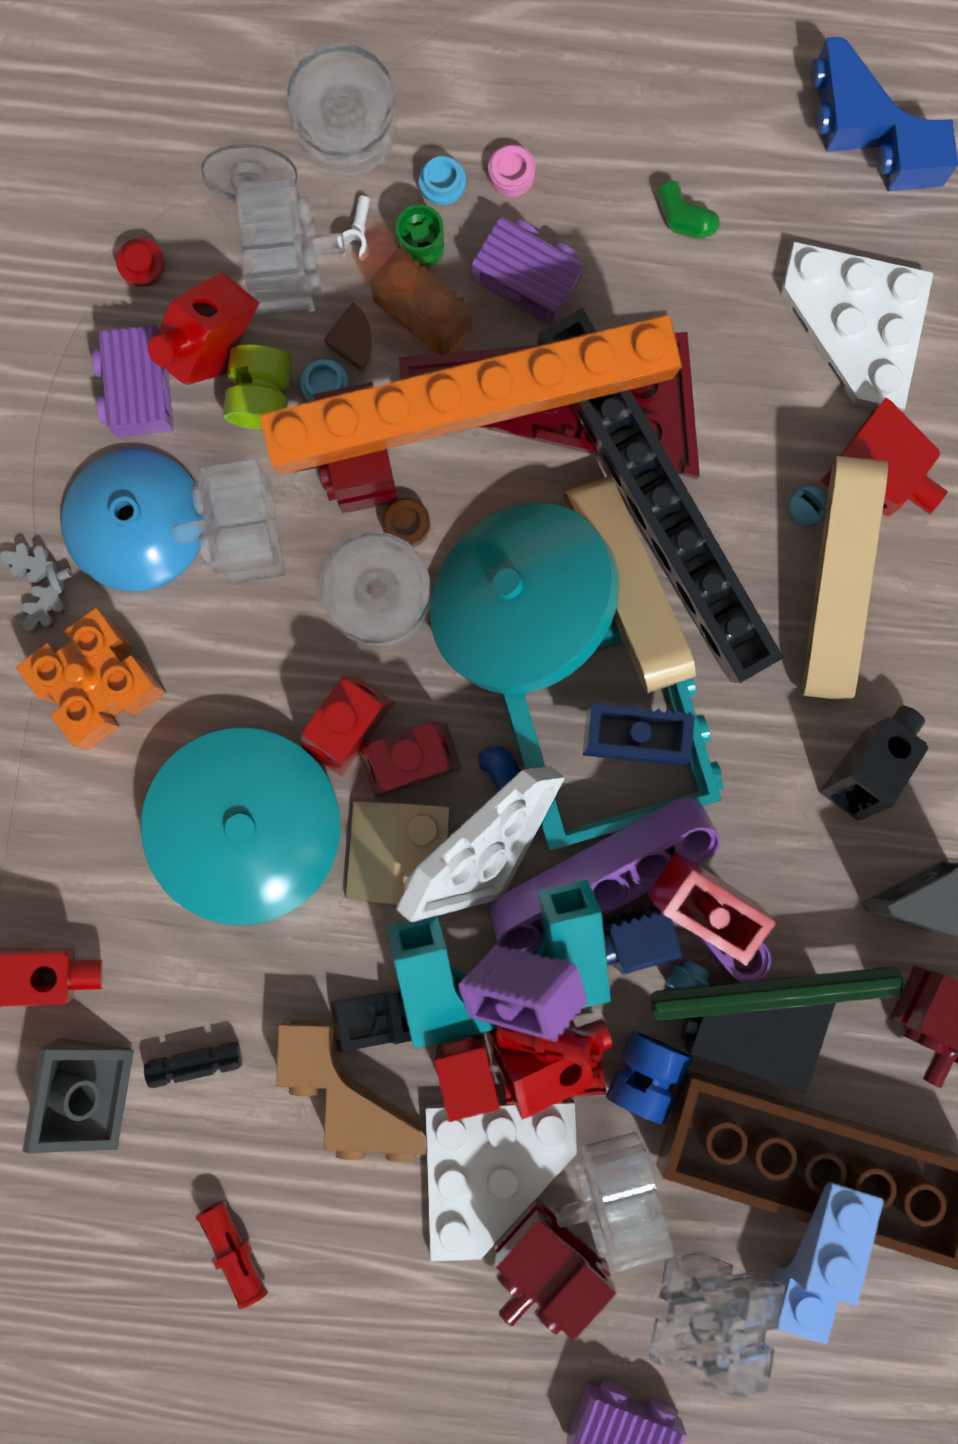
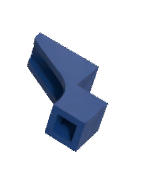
M826 38L819 57L813 59L811 67L812 86L814 89H819L821 101L817 108V130L819 134H825L826 151L879 147L878 168L880 174H886L888 191L944 186L958 166L953 119L928 120L902 111L893 103L845 38Z

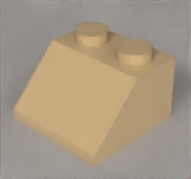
M353 801L346 899L399 905L406 891L405 882L407 878L448 839L451 808Z

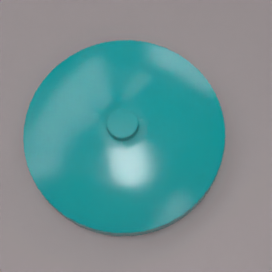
M543 502L525 503L508 507L490 515L476 524L457 542L437 575L431 596L430 622L433 637L441 655L456 672L468 681L491 692L502 694L528 693L549 687L563 680L583 665L594 653L612 623L619 595V577L615 558L606 540L596 528L582 515L564 506Z
M230 728L214 731L194 739L177 750L164 763L153 779L144 801L141 816V837L145 857L154 877L163 890L175 902L191 913L206 920L229 925H251L271 921L303 904L315 893L328 875L335 860L340 840L341 821L337 797L328 776L319 763L306 750L290 739L270 731L255 728Z

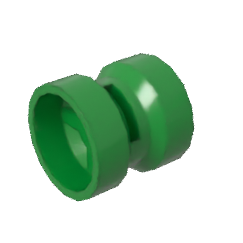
M419 204L404 209L396 222L399 254L408 266L415 269H428L440 261L445 250L443 221L439 213L430 206Z

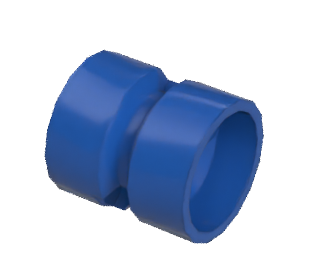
M632 1031L622 1055L623 1060L627 1064L626 1068L615 1072L605 1097L631 1113L656 1123L665 1124L676 1099L671 1089L673 1085L682 1084L693 1057L655 1038ZM645 1075L653 1079L649 1087L643 1085Z

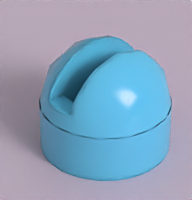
M805 486L798 489L790 497L787 504L790 519L802 527L816 525L825 517L827 496L823 490L814 486ZM803 494L820 508L818 514L806 500L801 498Z

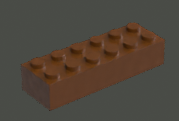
M687 1070L682 1084L678 1086L676 1099L656 1162V1167L663 1179L807 1224L811 1221L826 1184L831 1182L884 1200L873 1241L874 1245L958 1270L957 1153Z

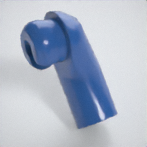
M487 747L479 755L478 764L480 769L489 773L497 786L494 796L521 772L512 754L503 747Z

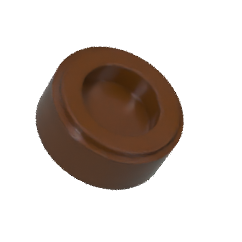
M397 499L390 503L383 513L382 527L385 536L397 547H416L424 542L430 532L429 513L425 506L415 499Z

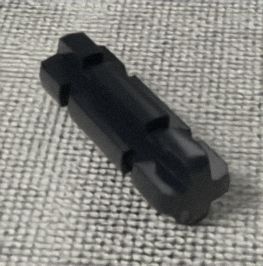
M233 1041L220 1044L215 1050L212 1047H206L175 1054L170 1057V1060H167L166 1057L149 1060L144 1064L146 1084L149 1088H156L168 1085V1083H171V1080L179 1083L214 1075L219 1069L221 1073L237 1070L242 1066L243 1061L241 1049L238 1042Z

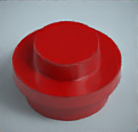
M135 238L121 246L116 256V266L121 277L127 283L143 287L150 286L158 281L164 271L165 259L156 243L145 238Z

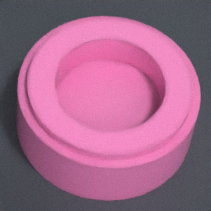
M510 144L498 148L492 154L488 165V178L493 189L506 197H517L526 193L531 188L535 179L536 166L533 156L527 149L519 145Z

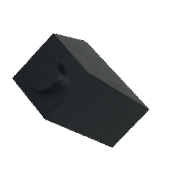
M836 1003L685 1018L681 1030V1038L686 1039L684 1048L692 1055L807 1094Z

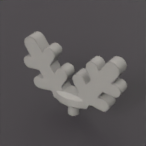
M24 543L16 545V552L2 551L0 560L5 564L12 565L10 568L12 576L21 578L28 570H31L27 574L29 582L38 584L47 574L50 583L48 588L41 586L32 588V594L40 599L37 603L25 602L22 605V610L29 613L23 621V628L26 631L36 632L41 625L48 628L53 627L55 620L51 610L53 609L58 613H64L67 610L61 595L66 592L63 580L72 577L71 570L69 568L59 570L57 564L50 561L48 550L42 546L34 548V557L31 555L30 547Z

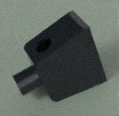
M902 705L892 718L887 716L867 728L857 739L819 793L857 821L893 807L928 750L927 743L917 736L925 724V718L915 709Z

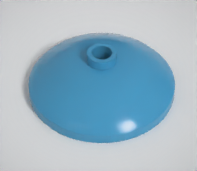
M119 450L96 459L75 478L66 494L62 507V535L67 550L74 562L93 580L119 591H149L175 580L195 560L205 536L206 509L203 497L196 483L175 461L149 450ZM125 506H133L134 512L132 517L128 520H120V510Z

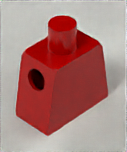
M218 273L176 297L170 303L157 335L148 342L149 356L155 364L163 367L178 381L186 385L224 375L228 369L229 350L232 347L239 346L260 302L225 273Z
M885 397L870 414L840 456L886 460L888 462L883 515L891 516L903 506L907 499L927 514H931L948 493L946 489L926 475L939 458L940 451L891 400ZM832 466L820 481L827 487L830 484Z
M356 674L343 676L301 734L302 748L312 757L343 777L395 702Z
M0 948V1007L68 1004L74 998V990H102V959L75 960L74 948ZM41 968H52L56 973V983H45L41 978Z
M603 1019L576 1027L574 1021L570 1020L569 1029L599 1033L603 1038V1051L612 1048L611 1036ZM497 1029L487 1031L493 1058L522 1120L590 1087L594 1081L590 1067L557 1059L551 1063L539 1060L536 1055L528 1052L501 1048L497 1043Z

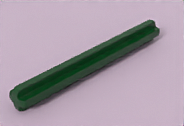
M891 966L656 990L651 993L650 1002L654 1019L666 1021L898 997L902 994L903 979L899 969Z

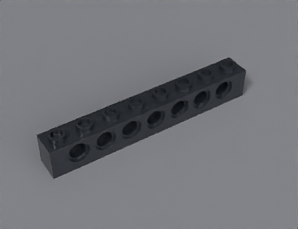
M582 307L538 334L537 347L597 332ZM626 390L570 404L729 681L742 683L783 659L782 653L631 391Z

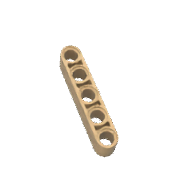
M835 456L804 662L802 696L851 702L855 697L887 484L888 462L886 460Z
M608 476L564 491L567 508L587 519L602 535L612 550L619 577V595L613 620L644 691L650 693L696 677L695 663L688 643L613 478Z

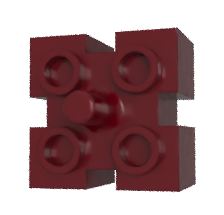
M373 382L315 393L313 394L314 400L331 398L371 388L374 385ZM387 449L295 471L300 472L319 468L323 488L327 492L329 501L338 500L342 513L386 505L398 499Z
M914 966L902 990V994L891 1013L890 1019L904 1026L900 1035L935 1051L923 1076V1080L938 1088H942L953 1063L958 1064V981L946 974L935 971L931 972L925 968Z
M538 1198L533 1201L495 1243V1251L497 1252L495 1265L496 1269L499 1270L496 1277L502 1286L513 1295L498 1312L502 1320L509 1326H514L536 1302L539 1306L534 1313L540 1322L555 1335L562 1330L574 1342L617 1294L614 1283L609 1278L611 1273L608 1264L579 1236L576 1237L564 1226V1222Z

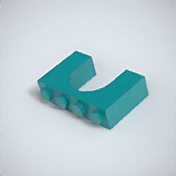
M588 879L538 890L543 923V939L540 948L534 956L539 954L543 959L547 956L550 960L556 958L557 960H566L569 963L573 962L578 967L587 998L586 1007L611 1002L601 911ZM438 915L414 922L405 921L387 925L414 1049L498 1028V1025L468 1016L458 986L467 974L458 971L448 960Z

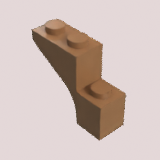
M285 1019L279 1024L276 1087H289V1094L295 1096H315L319 1094V1088L326 1089L323 1151H336V1157L345 1160L364 1159L366 1152L386 1153V1159L395 1162H410L416 1159V1154L425 1155L427 1147L425 1125L362 1086L345 1072L335 1050L333 1021Z

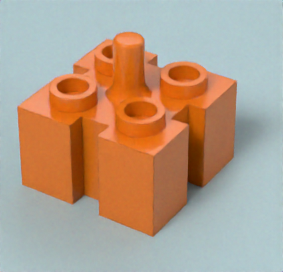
M94 608L64 630L70 642L61 649L47 643L15 666L38 699L59 705V708L52 712L50 716L73 747L90 750L120 727L113 718L118 713L124 711L136 716L167 693L145 662L132 655L127 658L124 656V653L133 646L111 616L98 608Z

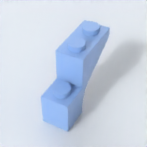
M831 1182L826 1184L794 1259L787 1267L776 1266L764 1316L778 1330L827 1345L838 1301L858 1306L884 1201L882 1198Z

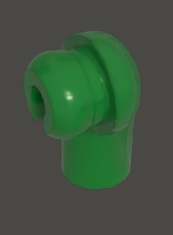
M678 181L667 182L656 190L667 224L672 232L693 239H704L717 232L720 222L717 213L704 207L686 203Z

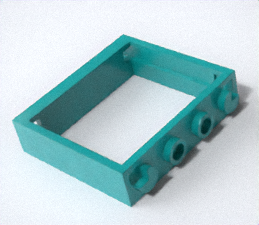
M616 625L609 627L605 637L595 651L623 643ZM694 678L667 686L665 691L673 714L680 710L684 715L691 712L695 716L690 764L688 763V768L696 792L567 830L563 828L554 798L540 825L548 851L619 831L680 798L691 797L697 799L703 806L722 801L719 793L720 790L724 789L720 776L722 771L717 761L710 762L705 743L711 742L709 728L703 714L696 716L691 697L697 694ZM502 694L523 769L546 767L525 694Z

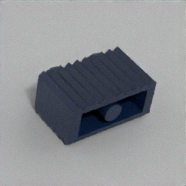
M597 701L587 710L583 755L677 766L690 764L695 716L691 712L684 715L680 710L673 714L670 709L663 713L660 708L653 712L650 707L643 711L639 706L632 710L627 705L622 709L619 704L612 708L608 702L601 706Z
M651 905L649 910L642 907L639 913L632 910L630 916L623 913L621 918L613 916L611 921L604 918L602 922L607 965H614L623 975L682 958L672 919L662 914L659 908Z

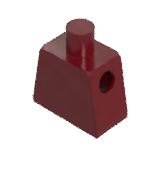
M433 721L365 744L360 751L375 798L462 769L448 725L443 722Z

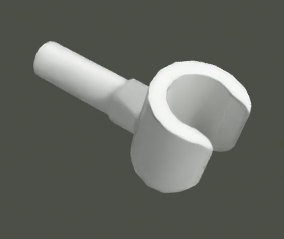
M359 196L351 229L345 231L339 238L338 247L344 258L346 256V247L352 241L362 243L359 251L360 261L366 259L369 254V246L364 236L365 222L370 198L367 196Z

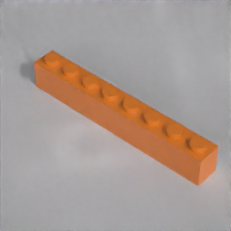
M670 315L261 414L259 417L271 465L278 475H283L671 380L680 370L682 364Z

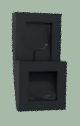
M401 990L330 1001L337 1051L346 1052L386 1043L400 1044L412 1041Z

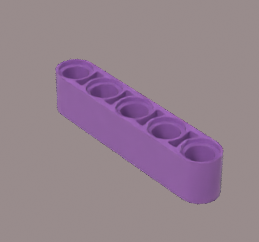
M691 797L674 800L499 896L489 907V917L497 944L501 948L506 946L509 950L512 948L515 950L520 949L532 954L538 951L543 939V923L538 890L588 879L601 911V917L649 892L676 852L697 865L707 861L719 849L720 838L703 804Z

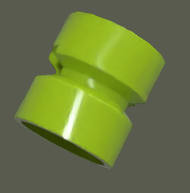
M239 345L232 347L229 350L227 378L234 385L225 391L224 420L240 427L263 430L259 415L288 408V397L282 393V390L290 386L291 356L279 349L262 345Z

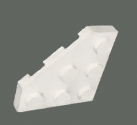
M794 242L788 257L781 295L789 308L796 310L808 328L807 335L826 364L831 363L845 384L843 389L853 404L875 409L887 397L901 411L905 409L933 273Z
M551 766L522 770L410 874L405 882L406 891L396 910L410 922L492 902L503 895L565 777Z
M562 1100V1103L554 1104L523 1120L515 1104L507 1105V1102H499L500 1110L453 1122L448 1121L445 1104L426 1105L431 1261L481 1260L577 1154L574 1100Z

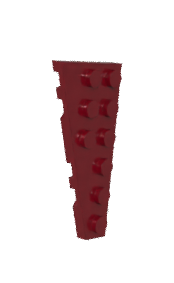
M677 332L674 335L682 367L674 378L630 389L677 473L682 476L698 479L700 471L688 332ZM537 345L399 357L401 380L535 348ZM570 404L479 426L480 428L600 456Z

